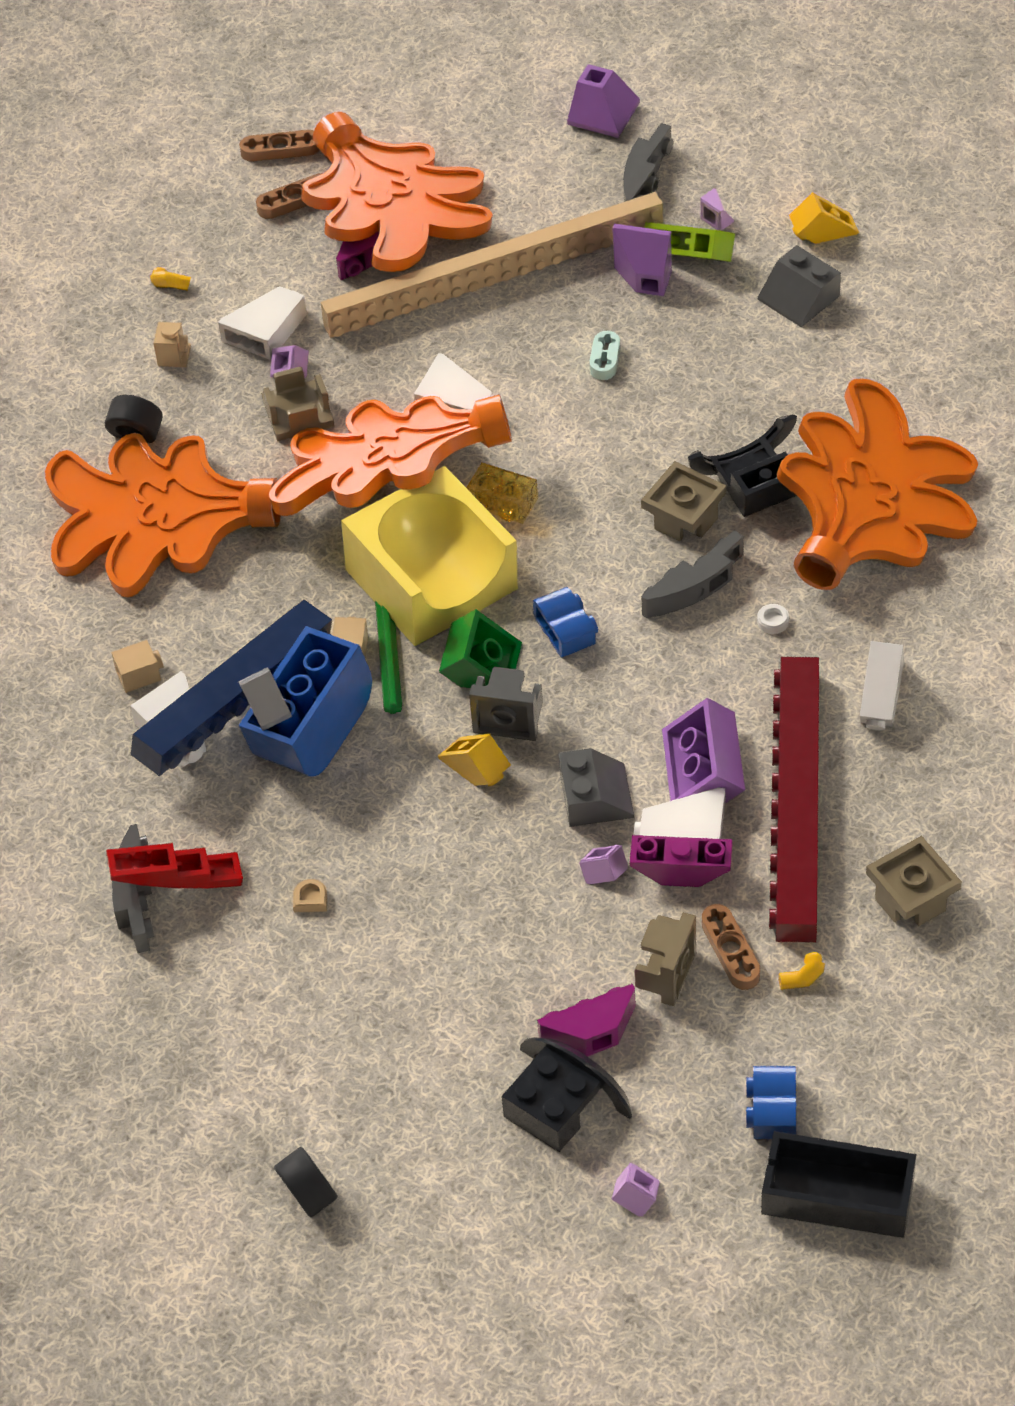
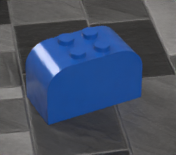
M305 626L272 675L292 717L262 731L250 708L240 722L239 727L251 752L255 756L314 777L326 769L365 710L371 694L372 675L360 645Z

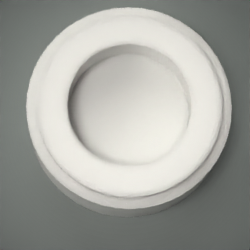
M765 605L757 614L758 627L768 634L781 633L789 625V613L781 605Z

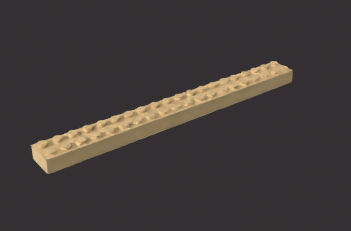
M653 192L321 301L324 328L330 338L339 337L344 333L357 331L362 327L375 325L377 322L386 319L391 320L395 316L408 314L420 308L424 309L429 305L442 303L447 299L457 298L462 294L475 292L480 288L493 286L495 283L508 281L513 277L526 275L534 270H542L546 266L559 264L564 260L575 259L580 255L592 253L601 248H608L613 245L614 223L643 228L645 222L663 224V203L657 193Z

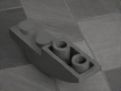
M661 123L649 140L638 137L633 145L624 168V202L656 192L659 185L657 171L660 168L661 160L665 154L669 155L674 145V139L671 138L670 125Z
M734 530L726 538H721L705 556L699 557L693 566L683 560L675 568H670L660 581L654 586H649L642 594V615L645 618H651L684 609L709 597L732 580V565L744 555V536Z
M137 824L130 825L119 848L148 845L147 836L140 837ZM112 881V901L118 929L131 927L137 953L150 951L148 938H153L154 932L151 919H144L143 911L149 910L146 895L152 894L151 886Z

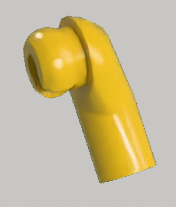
M156 267L150 276L152 284L156 287L176 288L188 291L191 279L189 276L167 272L162 267Z
M818 952L808 953L804 958L805 965L799 971L779 973L780 990L804 988L812 985L824 972L825 963L822 962V955Z

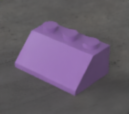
M706 698L662 729L670 801L715 788H725L726 804L745 791L734 711Z

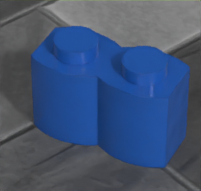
M564 587L533 600L534 617L561 658L596 644L597 623L592 615L588 616L585 613L583 602L577 593L573 594L568 587Z
M753 1066V1077H746L747 1098H753V1107H746V1128H753L754 1139H772L774 1131L796 1134V1066Z

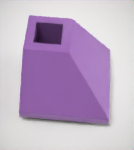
M588 64L577 81L567 118V125L619 138L639 105L640 98L613 70Z
M614 223V268L635 292L664 296L672 273L671 232Z

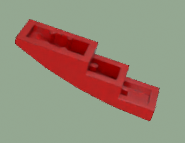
M173 843L106 850L111 881L151 887L194 889L242 886L243 883L238 852L207 855L205 847L174 851Z

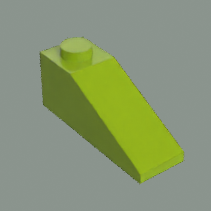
M645 222L644 228L671 232V255L731 262L735 233Z

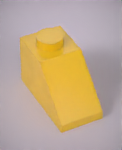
M813 192L789 214L794 226L792 230L795 235L801 240L807 239L814 244L859 233L849 212Z
M491 734L459 737L437 756L442 762L474 786L488 785L490 787L495 785L504 777L503 772L511 766Z

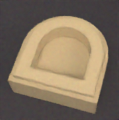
M307 879L297 884L293 892V911L326 912L328 897L325 885L316 879Z

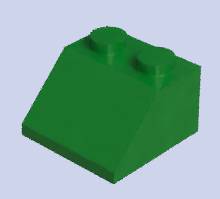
M475 609L451 623L439 673L459 687L471 688L472 685H476L478 676H485V684L487 686L494 667L516 669L522 642Z

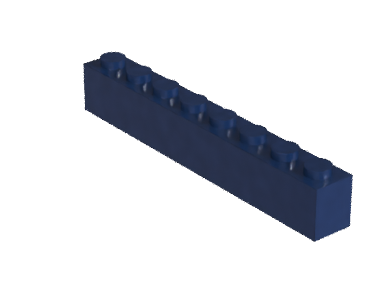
M303 599L134 732L130 755L159 777L168 769L177 767L184 756L191 751L198 750L204 743V740L213 733H219L234 716H240L246 710L249 703L238 681L267 667L273 675L305 626L330 634L332 619Z

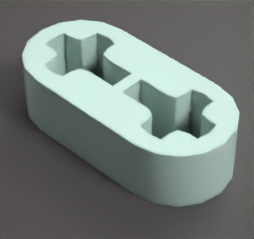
M602 331L594 337L590 356V374L595 379L608 380L616 374L620 354V337L615 332ZM605 343H610L608 350H603ZM602 361H607L605 368H600Z

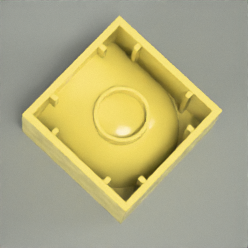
M446 466L434 471L429 484L415 489H399L341 520L345 570L374 602L376 601L381 607L383 605L389 612V617L414 646L450 628L452 622L475 609L481 611L518 589L516 540Z

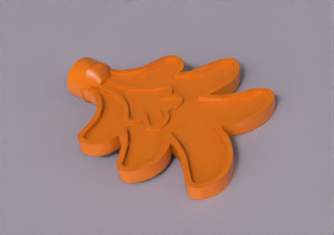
M344 112L330 113L316 125L313 141L324 156L331 161L332 165L325 173L303 183L301 199L308 206L315 209H334L325 219L324 233L331 239L359 241L372 236L378 231L379 237L372 255V266L375 269L397 272L411 268L424 256L428 244V235L442 239L460 240L474 238L490 230L493 218L492 212L487 207L465 203L476 198L483 189L484 173L481 170L471 167L434 166L435 151L431 145L420 142L391 144L373 140L365 136L359 126Z
M869 379L851 380L844 394L854 428L844 419L831 413H807L802 418L798 432L813 455L805 452L789 454L781 461L777 471L779 482L803 501L812 518V535L806 540L794 560L795 571L805 583L821 590L836 588L849 566L862 560L879 559L904 567H916L922 563L928 548L927 538L924 533L946 538L965 539L973 534L977 525L974 511L963 498L950 490L937 486V484H964L969 482L978 467L976 457L966 448L945 438L935 436H916L910 438L907 418L901 404L886 387Z
M498 394L476 400L471 410L453 409L446 406L440 397L427 396L409 404L403 413L393 411L386 404L378 400L362 402L352 409L346 417V426L349 434L333 433L321 428H308L299 431L293 436L290 447L298 467L285 474L274 484L269 492V498L276 514L290 516L298 513L332 490L339 505L354 508L367 503L390 481H393L395 486L400 489L423 487L431 482L436 467L452 453L479 442L488 448L512 442L511 431L501 396Z
M138 433L128 434L122 437L109 453L108 465L112 475L92 467L77 454L69 450L57 453L48 462L45 469V479L52 497L59 506L73 515L59 528L52 542L51 558L55 570L62 576H75L86 569L97 557L109 550L105 562L106 572L113 589L123 597L137 595L149 582L156 568L167 557H170L174 567L181 572L196 573L208 564L217 544L232 531L249 525L253 528L278 527L281 520V515L275 513L269 498V492L278 481L277 478L235 481L219 475L209 465L207 449L204 440L200 436L192 435L176 440L168 448L165 458L161 459L152 451L142 435Z

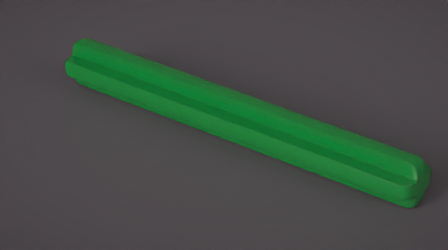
M375 601L383 709L390 714H396L402 711L396 625L389 617V612L383 605L381 607Z

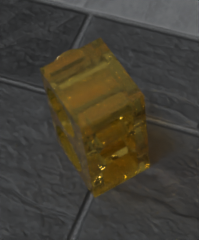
M481 462L466 487L491 514L499 516L507 522L515 521L523 524L538 500L537 479Z

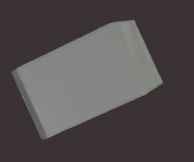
M268 667L238 681L262 731L292 717Z

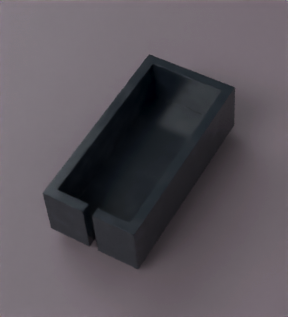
M774 1131L761 1193V1214L905 1238L917 1154Z

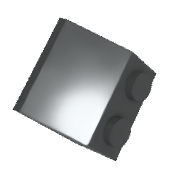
M796 245L777 260L758 295V300L802 328L840 297L841 272Z
M592 748L558 753L560 778L569 827L634 818L623 762Z

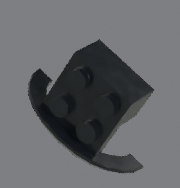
M792 414L777 418L765 434L735 451L716 456H706L699 450L694 451L688 457L689 466L691 469L704 475H717L720 481L727 485V492L743 517L793 498L797 495L777 479L780 463L788 454L785 451L777 455L774 449L791 433L796 424L797 416Z
M533 1037L527 1038L522 1042L520 1050L532 1057L533 1060L501 1096L503 1117L558 1152L565 1147L580 1129V1113L601 1088L611 1099L617 1112L628 1119L632 1118L629 1099L624 1090L607 1071L582 1052L550 1038Z

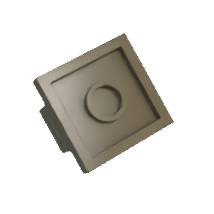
M296 367L274 373V390L270 391L269 387L263 388V393H261L262 400L277 442L293 438L295 434L304 429H328L335 427L329 407L328 393L321 374L314 375L315 380L305 382L302 367Z
M674 461L641 499V508L654 515V529L669 537L681 541L684 537L683 529L692 533L696 530V535L702 538L718 519V504L727 494V485Z
M922 835L866 866V874L876 886L875 900L894 923L900 920V915L905 920L915 916L914 922L921 926L946 911L947 898L961 890L962 881Z
M685 912L682 913L680 920L658 915L656 919L650 920L641 941V949L653 954L647 966L637 964L634 970L636 988L659 994L661 996V1003L673 1007L677 1002L696 955V916Z

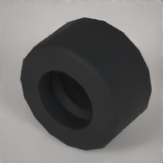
M126 394L118 395L111 401L105 419V428L116 438L138 433L143 436L147 443H152L156 440L163 419V413L157 405L142 397Z
M299 1147L274 1166L277 1174L309 1217L315 1216L338 1198L332 1186L303 1147Z

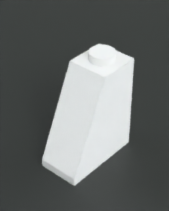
M279 286L228 314L218 322L221 342L271 360L272 348L282 347L307 315L304 295Z
M438 353L415 391L414 398L416 401L427 396H437L450 408L471 410L476 400L491 397L492 392L447 356Z
M877 641L870 642L860 710V722L866 723V728L882 731L885 730V726L893 727L904 665L903 645Z
M182 671L130 705L134 723L138 728H141L189 690L186 676ZM205 742L198 750L191 751L184 756L178 766L183 768L189 763L198 761L203 753L206 752Z
M715 788L644 808L642 810L641 822H635L634 835L722 839L725 788Z

